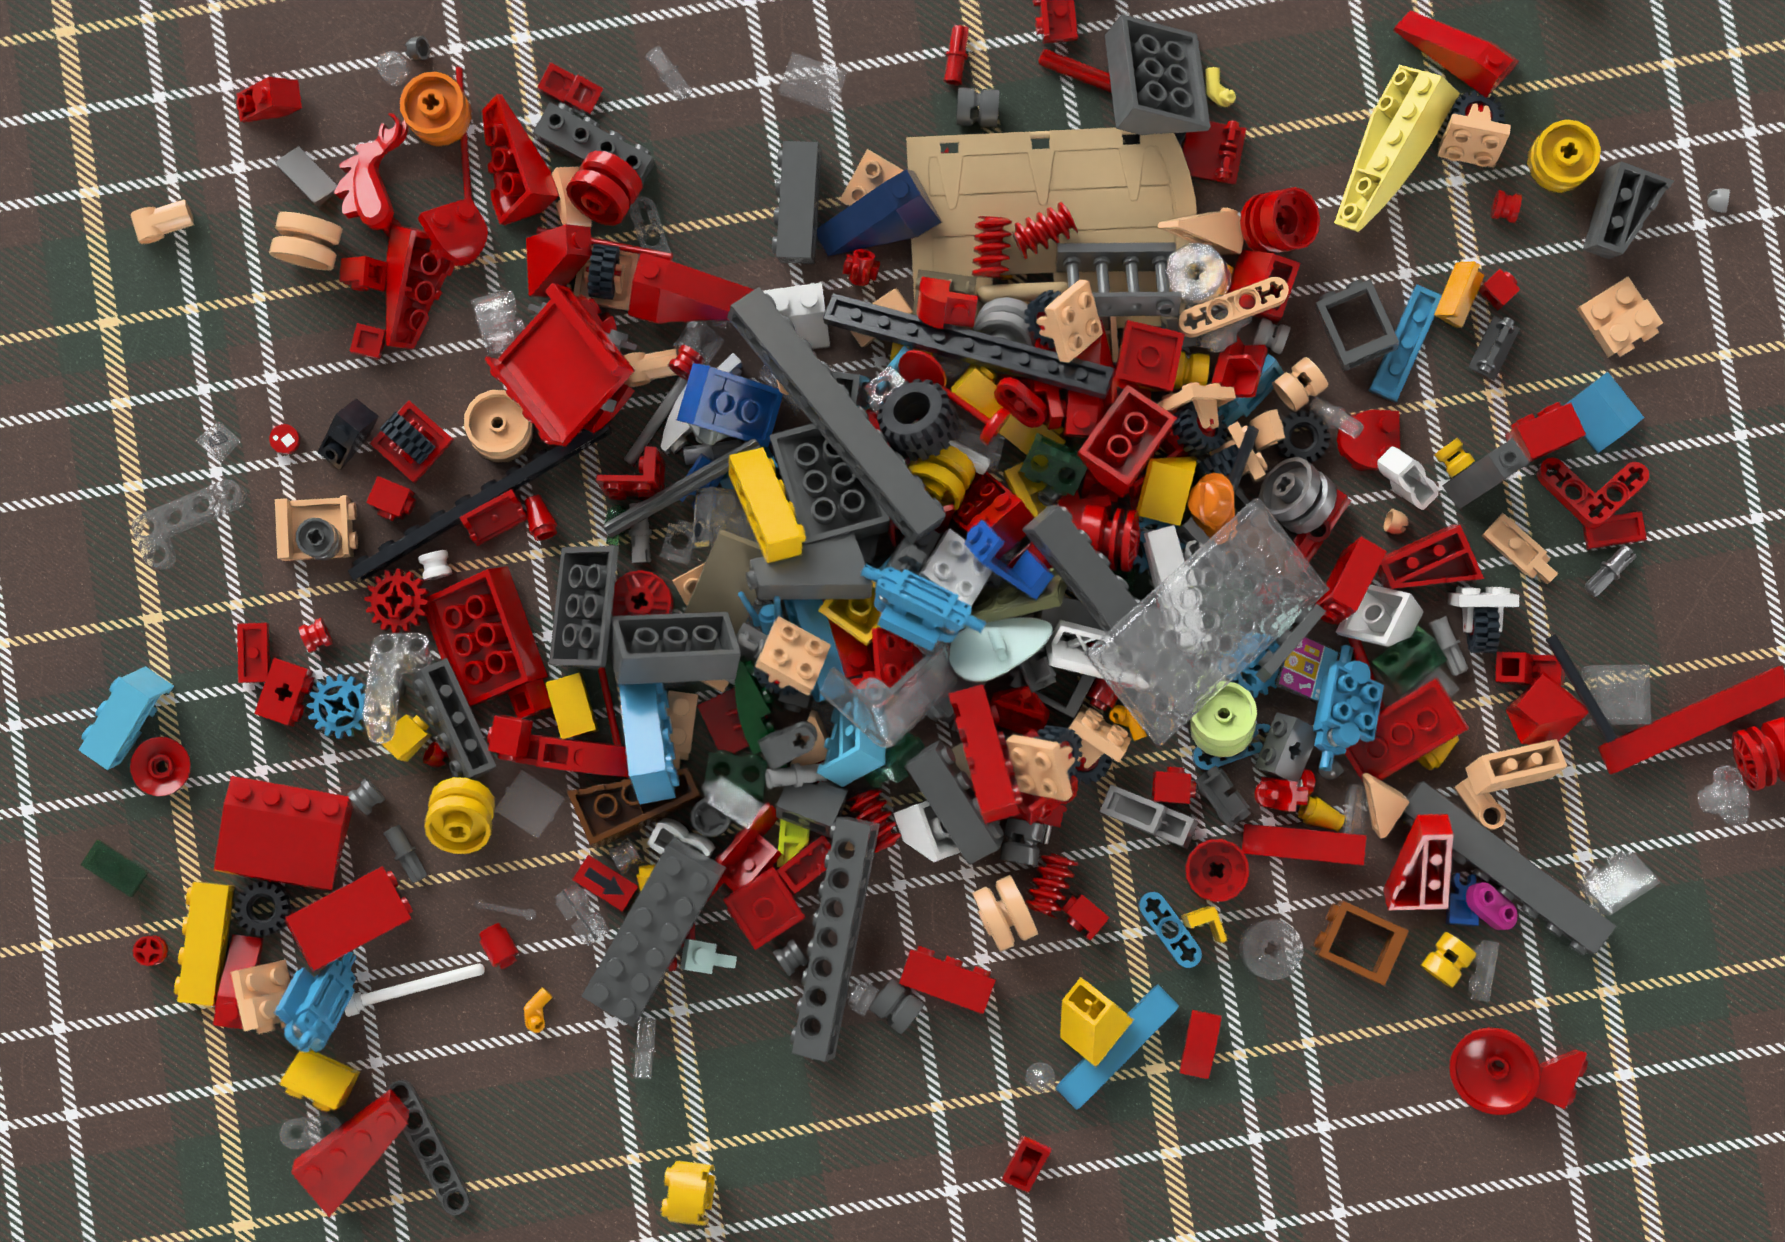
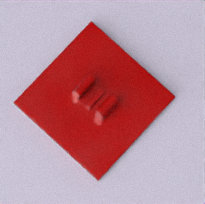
M735 688L697 705L722 759L749 747L737 711Z

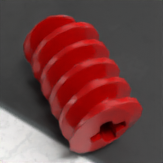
M1062 202L1057 204L1058 213L1049 207L1046 209L1047 218L1038 212L1036 213V223L1030 217H1027L1025 219V228L1019 222L1014 224L1015 233L1012 232L1025 260L1028 259L1027 249L1038 254V244H1041L1047 250L1049 249V239H1052L1057 244L1060 243L1059 234L1061 233L1067 239H1070V229H1073L1078 234L1071 213Z
M979 216L978 218L984 221L975 223V228L983 233L975 235L974 240L982 243V245L975 246L973 252L981 255V257L974 258L973 264L981 268L973 270L972 276L1003 279L1000 276L1001 273L1008 272L1009 268L1001 265V262L1009 260L1010 256L1002 253V250L1011 247V244L1004 242L1003 238L1012 235V232L1005 230L1004 226L1012 224V220L1002 217Z
M871 789L846 800V802H856L850 808V812H860L856 819L880 824L874 853L895 845L896 841L902 836L900 832L891 833V830L897 825L895 821L886 822V819L892 812L881 811V808L887 804L886 800L876 799L882 793L881 789Z
M1051 853V855H1041L1040 859L1047 866L1036 868L1043 877L1032 879V882L1039 888L1029 889L1028 893L1035 899L1025 900L1024 903L1029 909L1056 918L1052 911H1062V907L1056 903V900H1066V896L1060 889H1069L1071 886L1064 880V877H1074L1075 875L1068 869V866H1078L1079 863Z

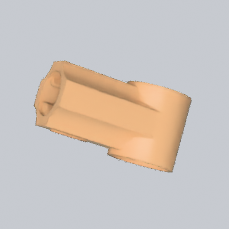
M186 200L159 208L145 207L135 210L130 214L140 244L159 241L164 238V234L194 225L193 215Z
M676 348L649 354L635 352L623 355L635 370L624 382L629 387L642 386L654 379L676 375L668 367L670 360L677 357Z
M1469 777L1453 787L1475 820L1486 829L1492 831L1504 824L1506 820L1504 808L1497 804L1490 793L1475 795ZM1486 809H1492L1496 812L1497 821L1494 825L1485 822L1483 814Z

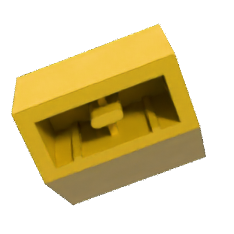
M1080 977L1062 1000L1060 1038L1097 1067L1133 1022V1019Z
M309 1049L308 1052H298L279 1084L286 1087L285 1092L299 1099L306 1096L314 1100L312 1105L329 1112L330 1108L335 1110L346 1104L360 1071Z

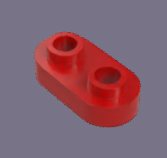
M1007 377L999 381L994 391L996 401L1003 408L1010 411L1011 415L1023 425L1030 428L1040 427L1048 415L1047 405L1019 380Z

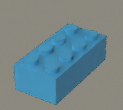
M664 684L619 685L629 777L640 804L675 798L674 787L679 786L677 769L674 768L673 760H676L674 744L670 739V734H673L670 716L667 715L666 708H669L667 691H664Z

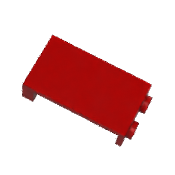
M382 866L285 917V923L312 973L319 971L328 963L411 920L409 914L413 910L405 896L399 897L395 889L399 885L391 870L386 872Z

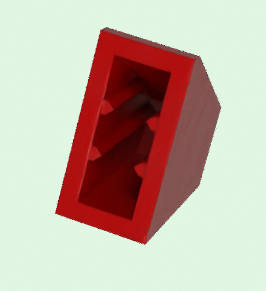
M565 224L526 238L529 296L550 298L545 290L552 283L565 287L591 258V227Z

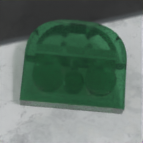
M887 722L885 724V764L864 775L865 779L874 787H882V782L893 780L894 783L902 781L909 776L904 766L925 749V745L920 738Z

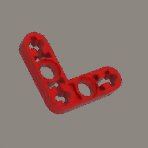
M1547 458L1538 468L1537 478L1583 525L1593 529L1602 526L1644 487L1649 480V471L1642 463L1631 462L1598 492L1594 493L1561 460ZM1556 469L1557 473L1550 477L1546 475L1548 470ZM1637 472L1640 475L1639 478L1635 479L1627 487L1624 482L1627 481L1631 474ZM1563 478H1566L1567 480L1559 488L1557 486L1558 483L1561 482ZM1570 486L1577 488L1580 492V498L1576 500L1568 498L1565 494V488ZM1617 489L1622 495L1621 501H1611L1607 497V490ZM1602 503L1604 508L1598 516L1591 518L1588 515L1590 510L1594 511Z

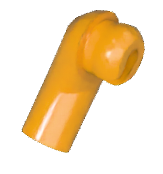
M1116 705L1109 712L1110 720L1113 723L1129 727L1134 741L1147 736L1138 711L1123 705Z
M544 987L524 1006L525 1025L533 1033H539L545 1028L543 1007L553 998Z

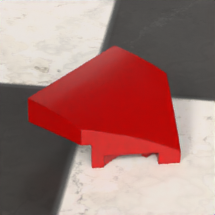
M1029 686L995 692L990 706L996 705L1000 722L995 723V725L1024 735L1032 729L1037 733L1040 729L1044 730L1050 715V711L1035 692H1031Z

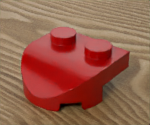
M471 197L421 212L418 217L419 222L432 242L429 250L437 259L440 260L443 257L454 262V266H466L478 259L486 244L488 229L485 220Z
M1366 410L1349 416L1344 425L1340 426L1337 434L1338 450L1340 455L1345 456L1352 464L1351 467L1359 471L1379 470L1377 465L1379 458L1392 446L1400 450L1399 411Z

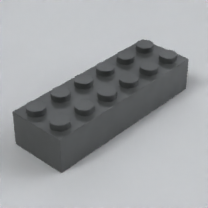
M674 837L663 851L581 997L633 1027L642 1016L726 867Z

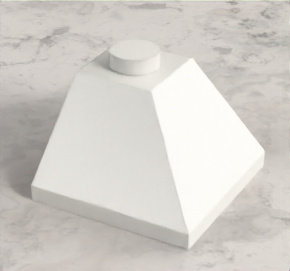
M1370 584L1357 612L1342 621L1336 633L1341 636L1388 647L1411 637L1424 611L1411 593Z
M928 801L893 813L903 842L931 861L936 862L960 853V850Z

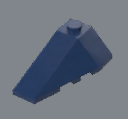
M905 169L817 228V237L827 255L833 256L858 249L917 238L943 222L916 173Z

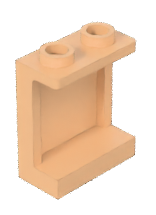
M342 495L340 498L293 501L287 498L275 499L278 559L282 561L315 559L303 553L296 542V531L299 525L310 518H321L339 530L342 537V546L333 558L354 557V549H358L357 532H353L352 520L357 518V509L355 502H351L350 497Z

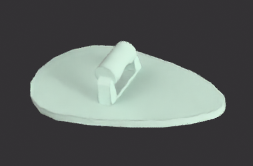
M1020 617L986 623L982 633L968 627L959 632L951 643L949 649L950 664L956 674L964 680L976 683L989 681L1008 672L1037 653L1052 635V625L1048 621L1037 618Z

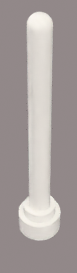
M474 964L366 994H361V992L355 993L354 991L344 1011L347 1017L357 1015L367 1005L480 976L485 972V967L482 964Z

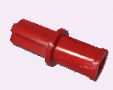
M957 25L952 28L949 51H946L945 54L948 59L943 81L951 85L962 84L964 62L968 59L966 49L969 28L963 25Z

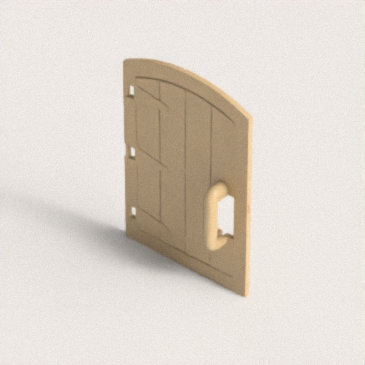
M1116 127L906 137L908 169L916 173L943 222L921 236L911 239L914 299L918 269L972 276L973 270L981 268L973 264L974 258L981 257V255L973 252L975 246L982 245V243L974 240L975 235L983 233L975 228V223L984 221L978 218L979 216L1010 219L1012 224L1004 226V229L1015 233V223L1019 222L1025 228V219L1027 217H1030L1036 223V213L1040 212L1047 218L1046 209L1051 207L1058 213L1057 204L1062 202L1071 213L1078 234L1073 229H1070V239H1067L1061 233L1059 234L1060 243L1175 242L1176 257L1174 270L1167 271L1169 291L1181 292L1182 297L1179 314H1181L1188 302L1194 279L1198 245L1158 228L1159 222L1197 215L1196 198L1190 171L1175 134L1140 135V144L1123 145L1122 135L1135 133L1119 130ZM1050 138L1049 148L1032 149L1031 139ZM959 143L958 153L941 154L940 144ZM1013 234L1003 238V241L1011 244V247L1002 250V253L1010 256V259L1001 262V265L1009 268L1008 272L1001 273V275L1053 273L1054 282L993 285L992 278L977 277L975 296H978L975 322L978 312L985 303L995 298L1010 297L1021 301H1033L1045 291L1053 290L1055 293L1058 290L1064 293L1068 289L1067 272H1056L1057 244L1052 239H1049V249L1047 250L1041 244H1038V254L1027 249L1028 259L1025 260L1018 249ZM1126 271L1108 272L1110 292H1128ZM1138 271L1140 292H1158L1155 271ZM1079 272V280H1089L1092 292H1098L1097 273ZM1116 316L1117 328H1124L1127 320L1155 327L1161 326V316Z

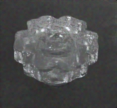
M1730 765L1717 767L1716 771L1713 772L1715 782L1705 786L1704 789L1698 792L1699 805L1704 813L1710 812L1713 815L1719 813L1726 824H1732L1733 826L1745 824L1749 819L1748 808H1750L1748 790L1744 786L1743 777L1736 767H1731Z

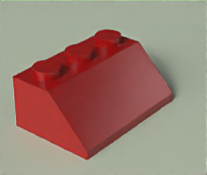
M1127 385L1077 454L1099 483L1123 498L1146 467L1149 459L1153 457L1169 435L1177 417Z

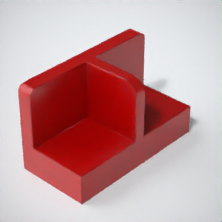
M1225 333L1211 383H1219L1221 387H1234L1236 397H1254L1264 366L1267 347L1264 344L1244 345L1236 333Z

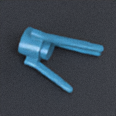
M742 591L738 593L743 605L752 617L753 625L756 627L761 626L762 632L769 635L773 623L778 616L783 618L779 596L774 597V604L763 606L760 613L757 614Z

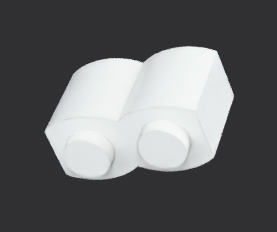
M1392 446L1377 460L1379 471L1390 480L1392 489L1419 509L1424 510L1438 496L1437 486L1431 479L1426 477L1423 466L1398 448Z
M663 818L657 824L648 840L649 845L660 854L663 853L674 837L709 858L715 849L714 844L708 838L697 833H689L683 824L670 818Z

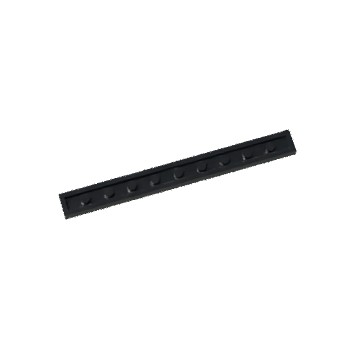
M834 293L823 317L824 324L1101 399H1106L1115 375L1114 368L1078 358H1074L1069 363L1059 362L1058 354L1055 352L944 323L943 329L932 327L922 322L917 315Z
M607 424L594 434L582 428L583 431L577 434L566 447L558 445L548 452L546 449L537 452L531 457L532 462L523 467L521 464L510 468L506 471L507 476L497 482L493 479L480 487L481 492L472 497L470 494L461 497L455 502L456 507L447 512L443 509L429 517V523L422 527L418 524L407 529L403 533L405 537L396 542L394 540L385 542L378 547L379 552L371 557L364 555L352 563L354 567L348 570L350 576L357 583L366 580L462 523L459 517L511 489L516 491L612 434Z

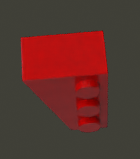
M1453 524L1386 554L1377 570L1383 587L1389 589L1484 579L1461 525Z
M1448 814L1417 815L1383 888L1388 910L1448 909L1453 831Z

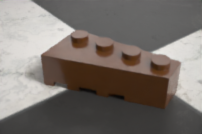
M688 768L677 770L679 786L674 787L675 798L645 804L639 803L631 779L606 785H595L580 790H570L567 793L589 844L593 848L598 849L704 799L692 772Z

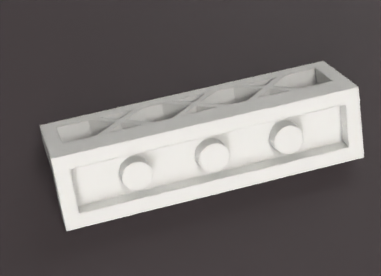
M1059 620L1046 644L1049 666L1151 690L1123 654L1114 653L1113 650L1118 647L1105 631ZM1064 631L1076 634L1077 638L1070 641L1060 640ZM1096 639L1104 642V645L1096 648L1086 645V643Z

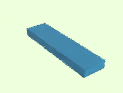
M1416 284L1395 330L1399 340L1398 349L1384 355L1369 388V392L1394 403L1397 402L1435 317L1434 313L1442 295Z

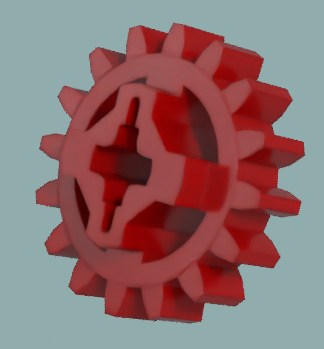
M396 569L395 575H393L391 571L385 570L384 579L379 576L374 577L377 583L375 587L368 585L367 589L372 592V596L364 597L365 601L371 603V606L366 609V613L375 614L371 620L373 623L378 624L382 621L380 629L387 631L391 626L393 633H399L400 627H402L404 631L410 632L411 623L416 626L421 625L418 619L420 615L427 617L428 613L423 610V606L431 605L430 601L424 599L429 590L420 588L424 582L422 579L418 578L413 581L415 573L408 571L404 576L402 569ZM406 583L413 589L415 596H411L407 592ZM390 584V588L384 594H381L384 588ZM403 598L402 603L397 605L392 603L393 599ZM380 606H384L388 610L389 619L382 613ZM411 608H414V610L412 611V613H411L408 617L405 618V614H406Z

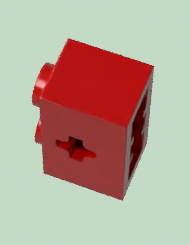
M274 658L254 714L294 727L295 721L299 722L304 713L305 706L302 705L305 693L309 694L313 688L315 678L312 677L313 671ZM282 689H288L292 692L291 698H285L281 694Z

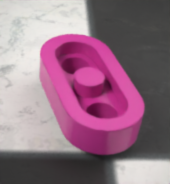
M1483 882L1472 884L1466 892L1468 907L1495 930H1507L1515 926L1518 918L1515 905L1492 885Z

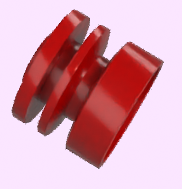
M1291 187L1254 195L1245 203L1241 211L1240 226L1242 236L1247 245L1257 252L1279 253L1308 247L1315 240L1319 231L1320 215L1318 206L1313 197L1301 188Z
M1086 505L1080 529L1091 538L1092 543L1090 545L1097 553L1108 556L1110 570L1116 571L1121 558V570L1123 572H1131L1140 546L1141 528L1139 525V512L1137 510H1129L1124 522V510L1118 508L1113 521H1109L1107 507Z
M642 570L628 572L616 581L614 585L612 616L674 613L673 594L663 579L654 573ZM642 595H645L644 599L648 602V605L646 607L641 606L638 610L637 605L633 601L635 598L640 599Z
M1785 717L1763 723L1761 731L1756 726L1747 728L1746 731L1739 730L1733 732L1731 737L1733 755L1743 780L1752 791L1764 789L1765 785H1775L1777 777L1782 782L1785 781Z
M1209 839L1198 844L1190 852L1185 864L1186 879L1191 889L1201 898L1212 902L1227 901L1236 897L1246 886L1249 877V863L1244 852L1234 843L1224 839ZM1212 862L1216 865L1223 864L1224 868L1221 870L1223 876L1221 878L1216 875L1212 877L1209 875Z

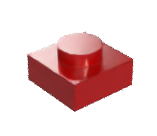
M357 323L350 352L380 360L386 339V330Z

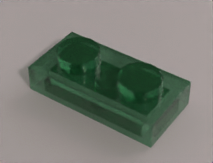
M96 840L80 864L129 897L135 895L149 873L148 870L101 840Z

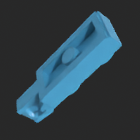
M1269 354L1266 356L1254 397H1236V399L1218 407L1220 409L1218 415L1223 414L1225 418L1222 420V424H1227L1228 427L1242 415L1247 417L1274 389L1272 382L1284 373L1274 357Z

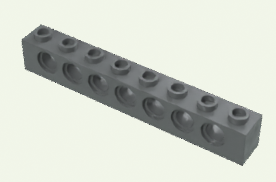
M845 816L838 817L831 826V851H828L824 861V867L827 869L826 877L821 882L819 888L821 903L819 910L816 911L813 918V927L816 929L814 939H811L807 950L810 960L808 968L805 969L802 976L803 996L799 999L796 1007V1014L799 1017L797 1027H794L790 1038V1043L793 1045L792 1054L823 1062L835 1058L880 826L878 823ZM848 842L852 843L855 848L852 858L845 851V846ZM842 871L849 877V883L846 887L840 882ZM836 901H839L843 906L841 916L837 915L834 911ZM831 930L838 937L836 945L831 944L828 939V934ZM824 960H828L831 963L832 972L830 975L823 970ZM819 989L823 990L826 994L825 1004H822L817 998ZM813 1018L820 1023L821 1029L819 1033L812 1029L811 1023Z

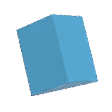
M1606 372L1566 403H1572L1586 433L1584 438L1596 453H1599L1627 433L1644 418L1609 372Z

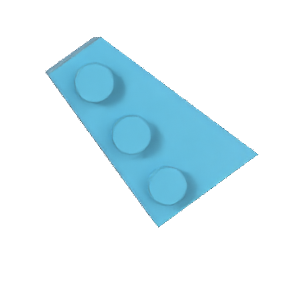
M146 666L124 677L119 676L116 678L109 689L111 692L110 697L107 701L102 702L96 710V721L84 731L81 737L84 741L79 751L106 770L119 765L142 732L139 730L148 715L153 717L158 709L154 705L159 697L165 693L169 694L174 685Z
M851 681L847 682V693L836 698L831 722L835 724L831 739L826 738L824 747L828 751L824 764H819L818 774L843 787L885 764V689L852 691Z

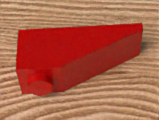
M233 934L217 994L214 1026L243 1029L231 972L260 965L264 938Z

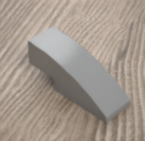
M1110 785L1100 812L1185 849H1188L1199 823L1194 818L1114 785Z

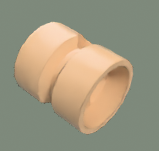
M1304 357L1292 366L1291 374L1283 373L1272 382V385L1284 404L1292 411L1297 412L1309 402V396L1316 397L1328 387V382L1314 362Z

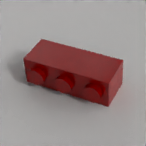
M919 945L917 951L910 949L899 984L984 1014L996 981L990 977L991 971L974 966L973 971L962 967L963 961L947 955L945 961L933 957L935 951Z

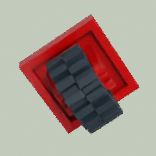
M408 400L398 412L395 411L381 426V431L369 444L413 483H416L450 446L454 439Z

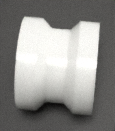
M447 550L434 551L418 557L419 563L424 567L422 574L424 581L435 580L453 574L452 568L447 565V558L449 557Z

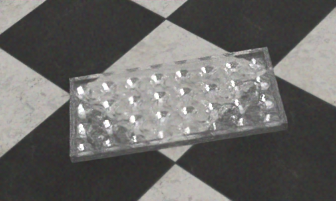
M1254 498L1088 649L1084 655L1157 746H1162L1286 631L1305 608L1309 609L1329 591V588L1261 499Z

